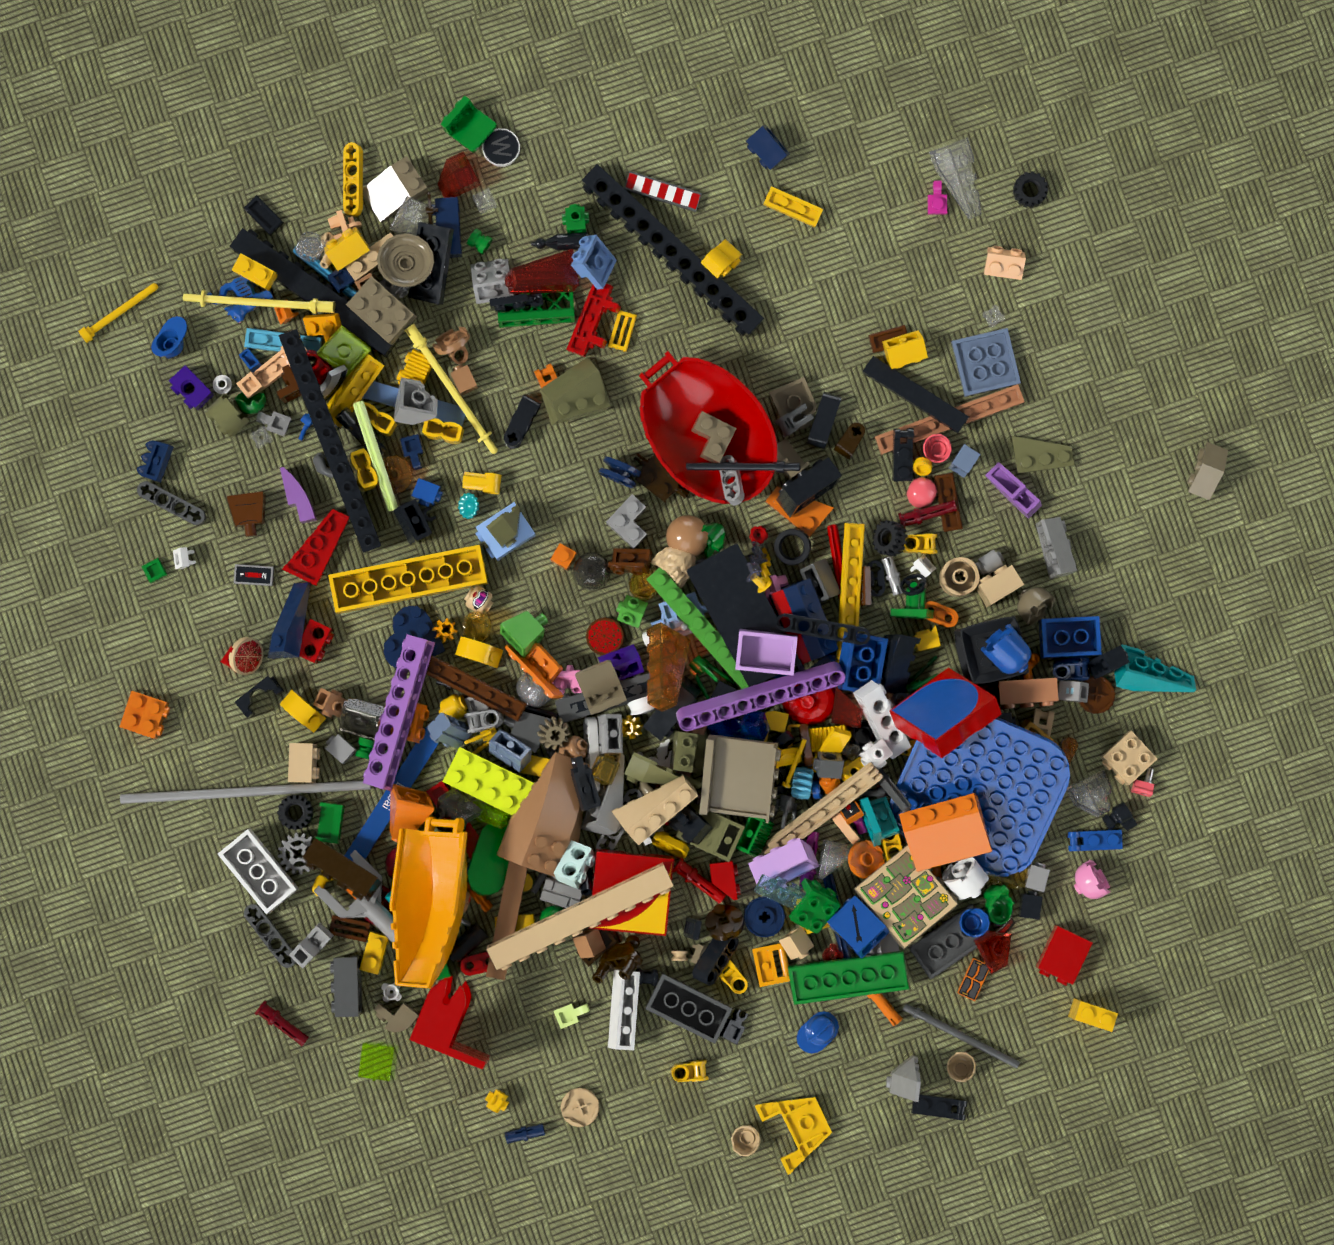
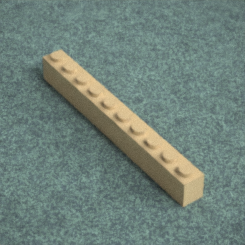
M662 862L487 945V952L496 970L500 968L501 970L508 969L512 966L513 962L517 960L522 962L530 958L529 954L537 952V954L548 949V945L553 943L558 945L564 942L565 937L569 935L575 937L583 932L582 929L588 926L594 928L600 925V921L605 918L611 920L618 916V912L625 910V912L630 911L636 907L635 904L641 901L643 903L649 902L658 893L661 895L671 891L673 883Z

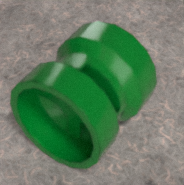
M476 228L466 244L477 248V251L483 255L493 239L489 236H482V231Z
M359 737V748L356 750L355 756L369 759V754L373 750L375 741Z

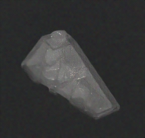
M968 137L930 151L931 161L936 172L967 218L972 219L981 215L979 192L975 189L974 180L977 177L976 173H973L972 170L974 155Z

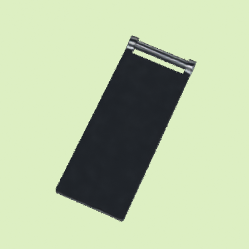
M737 543L687 569L692 583L735 662L740 629L785 633L777 627V616L765 593H758L759 587L751 580L754 573ZM797 653L795 665L798 670L794 673L806 670ZM740 670L749 687L763 683L778 675Z

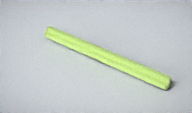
M358 401L353 404L377 475L388 511H393L398 508L395 495L364 401Z

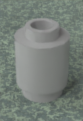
M992 550L980 557L975 564L982 576L989 575L1003 566L1004 558L999 551L995 552Z

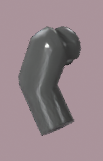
M317 453L313 457V463L317 472L333 479L331 469L325 463V454Z

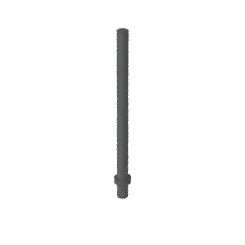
M907 1003L904 1005L903 1011L911 1014L913 1018H919L1016 1069L1019 1066L1020 1062L920 1011L921 1008H915Z

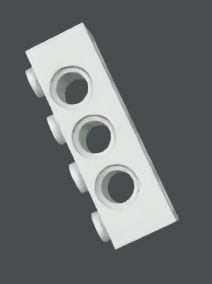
M871 680L853 692L876 739H883L892 751L893 755L890 758L894 759L911 747L908 741L910 737L895 727L889 712L894 706L886 698L885 688Z

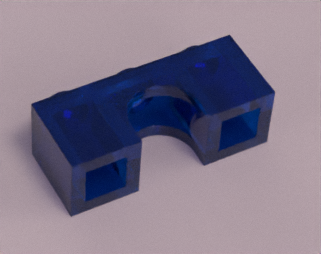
M756 711L745 714L743 720L734 717L707 725L711 735L764 741L770 730L765 712Z

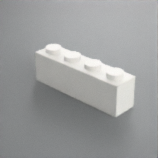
M614 970L608 1048L634 1050L640 972L633 971L630 979L624 980L618 974L620 970Z

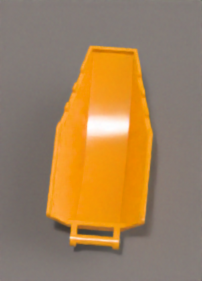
M429 816L426 818L424 831L404 828L399 830L389 905L390 911H393L391 930H394L395 942H392V947L396 951V960L394 961L396 986L431 989L452 952L459 932L467 892V832H463L465 825L463 818L448 820L435 819V817ZM435 827L453 828V833L434 831Z

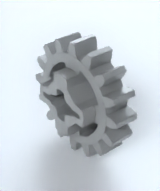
M295 833L294 838L288 835L289 841L282 840L281 842L284 847H278V850L282 851L278 858H283L280 865L286 864L285 870L288 871L291 868L292 874L299 870L301 875L304 873V869L310 872L311 870L305 865L301 867L295 866L298 861L306 863L302 857H295L297 855L295 850L302 849L301 854L304 855L312 844L313 837L310 836L306 839V833H303L301 837H299L298 833ZM294 841H303L300 846L292 844ZM287 850L290 852L289 860L287 859L286 855Z

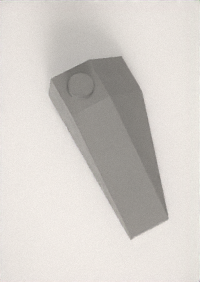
M916 1055L910 1056L891 1071L890 1076L886 1078V1088H889L888 1091L894 1095L919 1102L921 1079L918 1072L919 1064H916L918 1063Z

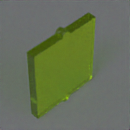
M362 1043L358 1077L372 1079V1081H390L394 1047L382 1046L380 1043L377 1045Z

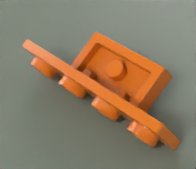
M535 643L524 658L511 645L505 646V649L509 652L508 655L521 665L520 668L524 672L531 675L533 682L541 686L549 698L562 699L563 693L553 682L563 670V667L540 643Z

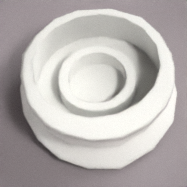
M646 696L629 702L628 706L631 710L630 715H640L655 711L660 704L657 702V696Z

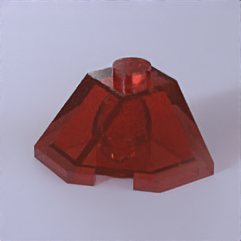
M464 151L446 159L437 184L444 198L457 197L480 186Z

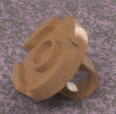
M458 327L459 331L455 332L453 329H450L437 337V344L432 345L437 354H448L450 359L457 364H463L467 361L469 354L464 345L469 340L470 335L465 327ZM458 350H462V358L456 360L455 353Z

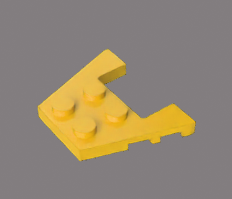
M815 1096L755 1105L762 1122L781 1114L798 1149L780 1158L788 1175L832 1133Z

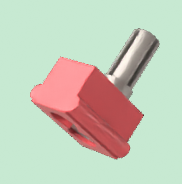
M1153 768L1147 769L1144 781L1136 779L1133 782L1132 793L1147 797L1152 796L1155 785L1152 784Z

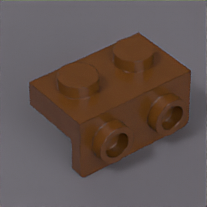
M614 548L612 562H608V567L617 575H623L624 573H632L634 575L649 573L652 551L650 549Z

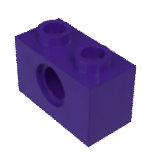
M186 365L169 380L172 384L170 388L177 395L181 393L186 398L183 402L190 409L194 407L196 410H199L214 396ZM194 385V391L187 394V386Z

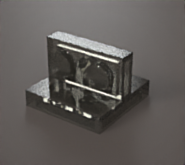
M349 697L348 701H344L342 706L339 731L375 741V735L380 726V717L384 713L385 707Z

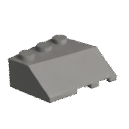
M1061 517L1040 520L1036 523V528L1049 579L1075 573L1077 568L1071 552L1070 541L1065 533L1067 532L1065 521H1062Z

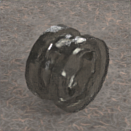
M848 741L841 754L843 757L853 761L860 754V746Z

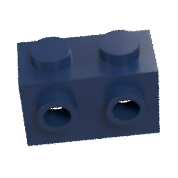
M763 125L746 140L748 143L747 148L751 153H756L759 156V162L765 169H774L790 155L767 125Z

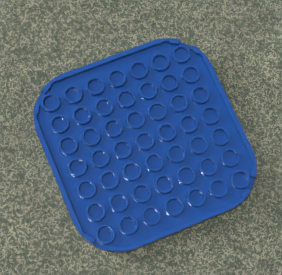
M997 717L983 729L968 737L964 743L944 758H940L916 740L896 786L911 803V810L975 793L978 796L992 852L973 858L987 875L1007 877L1017 872L1020 873L1034 860L1069 785L1070 766L1065 753L1056 743ZM891 798L890 808L900 830V835L905 838L899 816L900 813L904 812L900 810Z

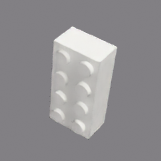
M247 829L218 853L219 857L266 914L272 912L299 889L251 829Z

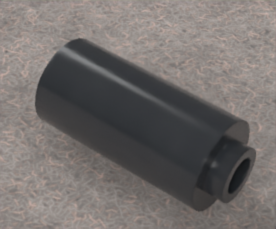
M475 922L456 939L449 958L453 962L456 960L461 962L489 936Z

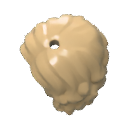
M666 547L656 554L651 560V564L665 570L676 581L677 586L682 588L689 578L687 569L695 565L696 557L690 553Z

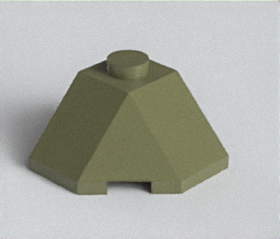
M518 505L514 506L510 513L504 512L486 526L502 548L512 546L516 542L515 538L518 537L521 511Z

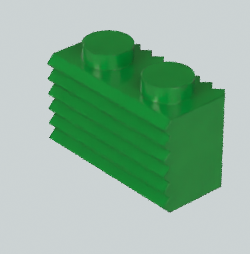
M748 817L736 849L754 857L762 854L761 851H763L764 844H766V840L770 836L769 833H771L773 826H775L774 823L770 821L766 823V819Z

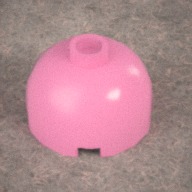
M1088 860L1078 867L1075 873L1076 884H1074V887L1078 894H1083L1090 899H1099L1111 891L1107 890L1110 888L1109 883L1102 870H1097L1094 867L1096 863L1093 860Z

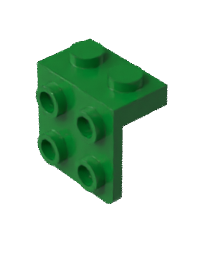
M465 95L461 100L457 101L454 109L443 118L440 124L446 134L473 153L479 149L497 127L496 123L475 108L471 100Z
M805 878L801 885L806 895L791 912L789 918L792 922L811 932L819 933L841 905L836 898L837 894L832 889H825L816 880L811 881Z

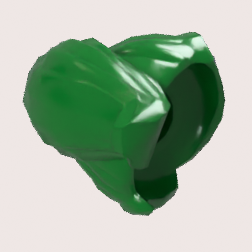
M992 885L983 894L986 900L985 913L988 915L990 922L999 926L1009 921L1013 912V905L1015 904L1008 895L1009 890L1005 885Z

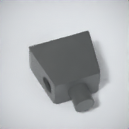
M523 712L519 721L506 716L503 724L513 728L511 736L537 753L541 745L539 741L541 737L537 735V732L541 731L539 725L545 726L544 720L547 719L551 722V719Z

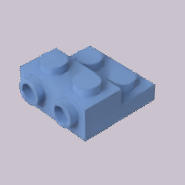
M597 235L584 236L579 240L580 247L578 251L572 255L573 262L571 266L581 278L587 277L597 290L603 289L617 260Z

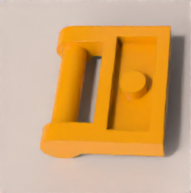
M781 943L752 949L760 987L790 981L787 954ZM778 950L783 973L781 977H778L772 952Z

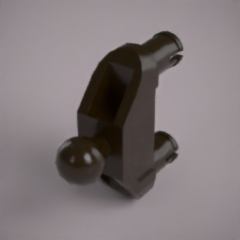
M629 935L625 943L616 944L607 950L600 958L599 967L593 974L592 979L596 983H603L609 972L621 969L618 973L619 976L624 980H629L635 968L640 967L644 961L636 950L640 945L639 937Z

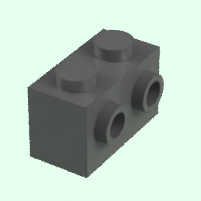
M826 558L799 570L804 580L811 579L820 603L840 594V588Z

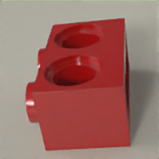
M310 619L302 636L299 656L315 664L318 661L321 662L326 651H323L326 644H330L334 637L333 629ZM319 628L324 630V636L321 639L315 637V631ZM309 646H314L316 649L313 656H308L306 653Z

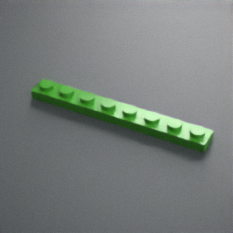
M659 567L646 580L683 623L687 624L690 631L741 689L749 687L740 670H735L736 662L722 636L668 574Z

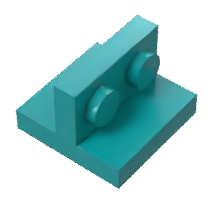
M886 796L871 802L868 797L860 800V808L864 813L862 817L874 847L881 845V839L900 833Z

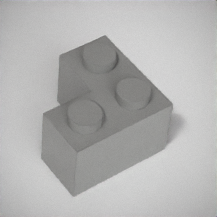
M632 494L606 521V524L632 549H636L647 537V533L635 523L646 510V506Z

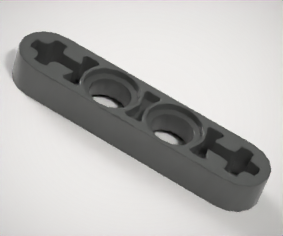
M141 482L137 487V493L140 497L193 525H202L206 520V514L203 510L150 482ZM149 485V490L156 493L154 500H151L153 496L149 493L143 495V487L146 488ZM161 494L168 496L166 504L158 502V497ZM183 503L185 505L184 512L177 513L175 511L176 504ZM190 507H192L191 512L195 514L200 512L201 520L194 522V517L188 514Z
M248 905L244 910V916L283 967L290 968L294 966L296 962L291 959V964L289 962L285 963L283 961L285 956L282 953L280 956L277 954L286 946L288 950L284 952L286 955H290L293 951L291 946L259 905ZM250 908L258 910V912H256L258 918H261L262 916L264 917V919L259 921L256 925L254 924V921H257V919L254 916L250 917L248 915L250 914ZM262 923H268L270 926V931L267 934L260 931L259 927ZM274 938H279L282 942L279 949H274L271 945V941Z

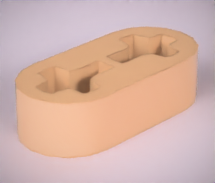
M840 811L831 817L853 845L861 839L854 828L846 823Z

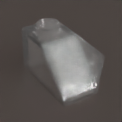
M1104 770L1067 787L1069 798L1074 806L1095 817L1110 811L1108 795L1111 794L1112 787Z

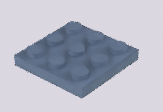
M1008 328L951 341L964 397L1021 384Z

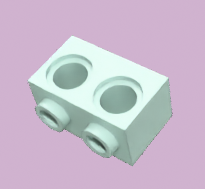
M571 840L554 871L557 881L578 889L580 884L585 881L589 867L594 865L595 854L592 848ZM580 855H584L583 858L577 859ZM575 871L573 875L568 876L570 872Z

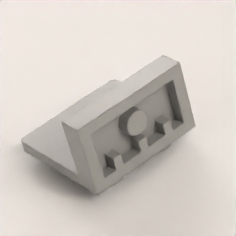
M496 259L470 265L476 304L490 302L489 300L493 298L514 296L508 259Z

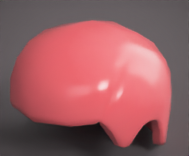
M932 434L926 438L923 444L925 457L933 463L944 462L950 457L952 452L951 442L943 434Z
M925 477L914 479L907 490L909 503L921 509L930 506L937 494L935 484Z

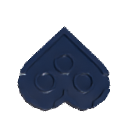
M404 607L393 617L394 634L384 643V655L387 662L396 669L397 660L402 652V643L406 639L407 634L435 642L432 652L433 656L446 651L440 637L435 638L437 631H433L434 625L430 617L420 607ZM414 653L413 656H412V660L415 659V656H416L415 653Z

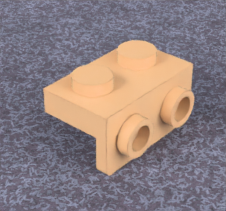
M1001 246L988 247L984 275L1022 280L1026 261L1025 252L1016 248L1006 250Z

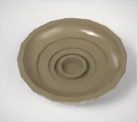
M398 234L387 239L380 247L377 262L378 269L383 278L392 285L412 287L424 282L431 274L434 258L428 243L419 236Z

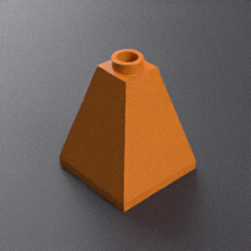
M393 784L390 791V834L394 842L398 843L399 830L401 828L418 830L426 821V818L433 813L434 806L427 792Z

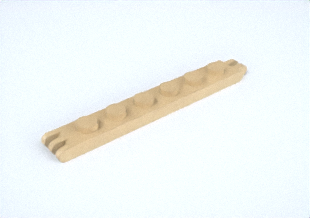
M871 762L785 826L784 829H781L768 839L762 852L768 854L771 849L782 847L794 838L804 839L879 782L883 775L876 767L874 768Z

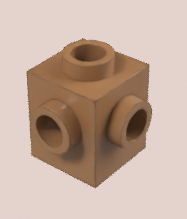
M321 688L313 706L322 709L321 714L331 718L334 715L340 718L348 700L342 698L343 694L334 689L329 692Z

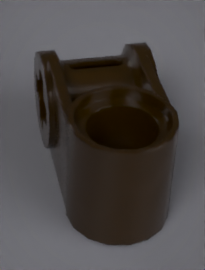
M858 422L851 424L833 450L850 460L865 434L864 426ZM856 427H858L859 433H861V435L857 434L856 436H853V431L851 429H855Z

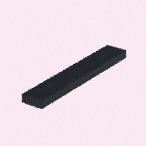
M874 356L862 371L863 374L957 434L969 419V416L898 371L891 369L890 366Z

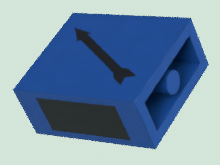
M856 896L847 899L843 907L838 912L836 911L827 921L830 928L861 959L890 933L887 927Z

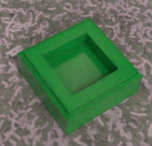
M156 558L141 566L150 584L168 575L160 558Z

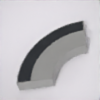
M345 365L329 371L325 381L320 385L325 401L334 395L345 380L348 370Z

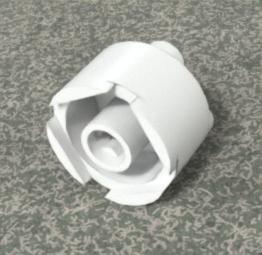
M973 857L960 860L955 865L951 863L942 874L944 883L958 900L978 897L981 894L982 887L989 880L987 874Z

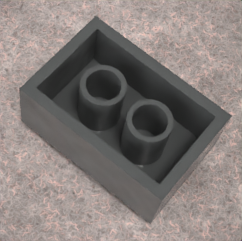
M361 955L337 956L333 958V962H330V972L334 974V980L331 981V993H334L335 999L331 1002V1011L335 1013V1017H358L363 1014L362 971L359 970Z

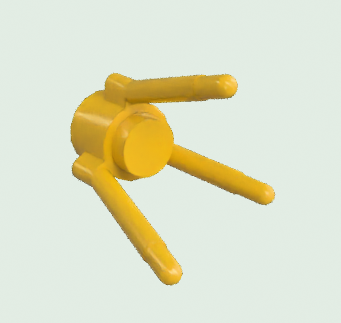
M492 728L481 731L480 735L464 741V743L469 744L481 738L483 741H487L472 752L478 754L489 746V741L497 733L496 729Z

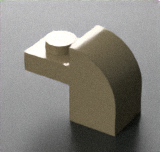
M381 1002L374 1009L377 1012L375 1015L383 1022L385 1020L388 1021L384 1028L391 1032L406 1030L419 1016V1013L406 1002L403 1003L395 1014Z

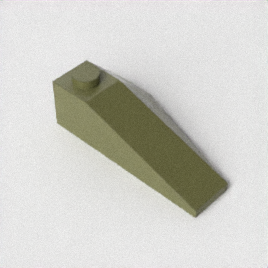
M635 752L624 773L627 776L626 780L637 784L639 781L641 783L664 785L683 775L676 773V771L668 767L660 766L657 762ZM685 776L694 788L702 789V783Z

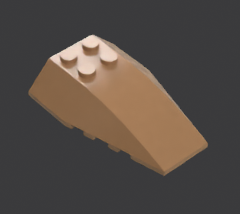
M556 752L553 754L541 772L538 781L532 785V790L526 799L524 798L520 803V808L516 814L514 813L510 818L497 856L520 866L555 877L554 871L571 840L579 843L583 811H581L570 769L573 768L571 757Z

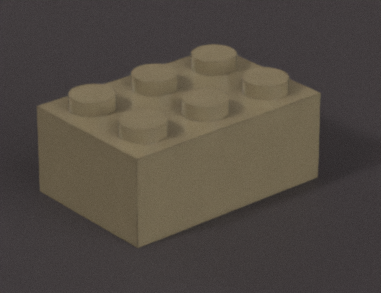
M372 276L346 304L391 345L397 341L405 332L404 330L417 318L410 309Z

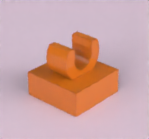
M274 307L280 325L288 323L299 314L298 312L293 313L291 308Z

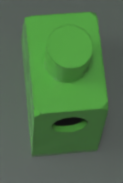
M525 611L500 624V634L524 658L533 645L539 643L544 638V628L542 626L548 623V619L543 613L534 618L528 611Z

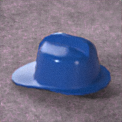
M172 317L163 325L151 346L152 352L156 356H165L171 359L182 352L184 347L183 338L187 332V323L182 317Z
M824 1011L813 1015L797 1033V1044L799 1047L811 1054L818 1053L824 1049L838 1034L839 1025L835 1016Z

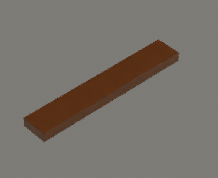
M431 655L426 672L427 675L516 721L520 720L527 706L526 703Z

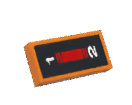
M855 800L840 811L848 825L864 816Z

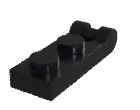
M900 428L893 429L892 480L894 482L913 480V428H907L906 430H900ZM906 438V442H900V439Z
M919 1094V1102L912 1101L911 1113L965 1121L966 1114L964 1112L968 1101ZM952 1105L957 1106V1113L951 1112Z

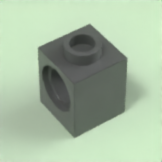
M818 751L817 758L813 762V769L816 770L818 777L841 779L844 766L841 753Z

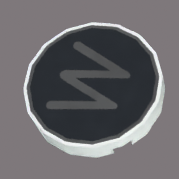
M498 128L484 141L482 151L485 159L492 165L505 167L511 165L519 156L520 143L513 132Z

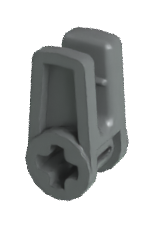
M805 403L774 421L784 433V438L814 418L812 414H808L797 422L793 421L795 416L800 415L801 412L807 409Z

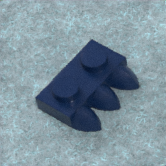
M152 440L145 444L151 453H145L141 456L143 462L147 465L137 467V472L142 477L161 483L174 447Z

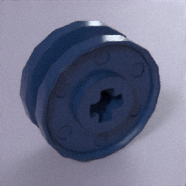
M605 456L603 462L610 467L609 469L600 468L598 473L618 484L635 489L636 483L630 479V476L640 477L641 471L624 462Z
M762 896L748 903L744 910L743 918L745 926L751 933L758 937L766 938L774 936L781 930L784 925L785 915L779 902L770 897ZM764 911L767 915L769 914L766 922H762V919H759V915H762Z

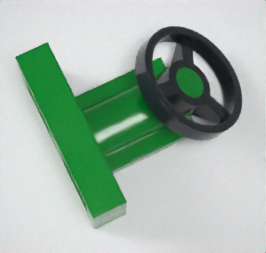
M911 574L902 580L900 588L903 594L906 595V609H891V617L933 619L934 611L925 609L927 581L923 575ZM912 578H921V579H923L922 581H919V582H918V581H911V582L909 581V580L912 579ZM905 583L909 587L906 591L903 589Z

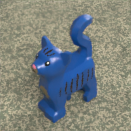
M242 276L230 283H225L219 291V296H226L227 291L232 290L237 297L274 300L268 290L255 293L254 287L258 285ZM230 305L224 309L228 312V316L230 315L232 319L242 323L246 314L256 310L259 306Z

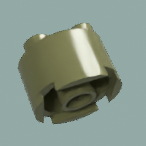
M223 393L207 408L208 411L205 414L211 421L215 420L219 424L217 428L224 435L227 434L231 437L235 436L251 420L247 418V414L240 411L235 400L230 402L228 400L230 396Z

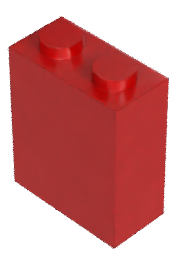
M1055 925L1036 968L1040 969V974L1048 978L1050 975L1057 977L1056 981L1065 986L1068 983L1073 985L1093 943Z

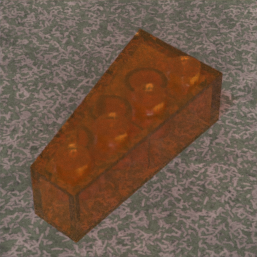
M660 622L647 629V636H649V644H647V652L649 653L647 670H649L650 679L647 680V704L663 712L677 705L691 639Z

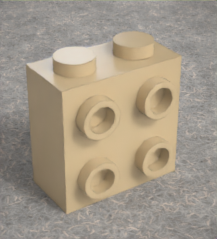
M1132 731L1125 733L1101 756L1103 760L1101 763L1107 770L1110 771L1112 769L1116 774L1114 777L1122 785L1124 783L1130 785L1157 760L1155 755Z

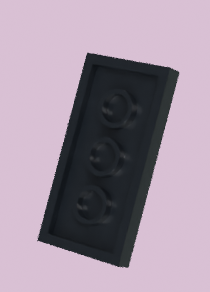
M418 222L417 236L430 246L433 252L434 265L431 274L424 282L409 289L408 298L443 305L454 232L453 228Z

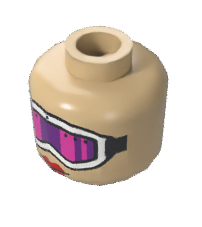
M481 586L471 587L464 598L466 606L477 614H482L484 610L488 612L494 603L491 601L492 594Z

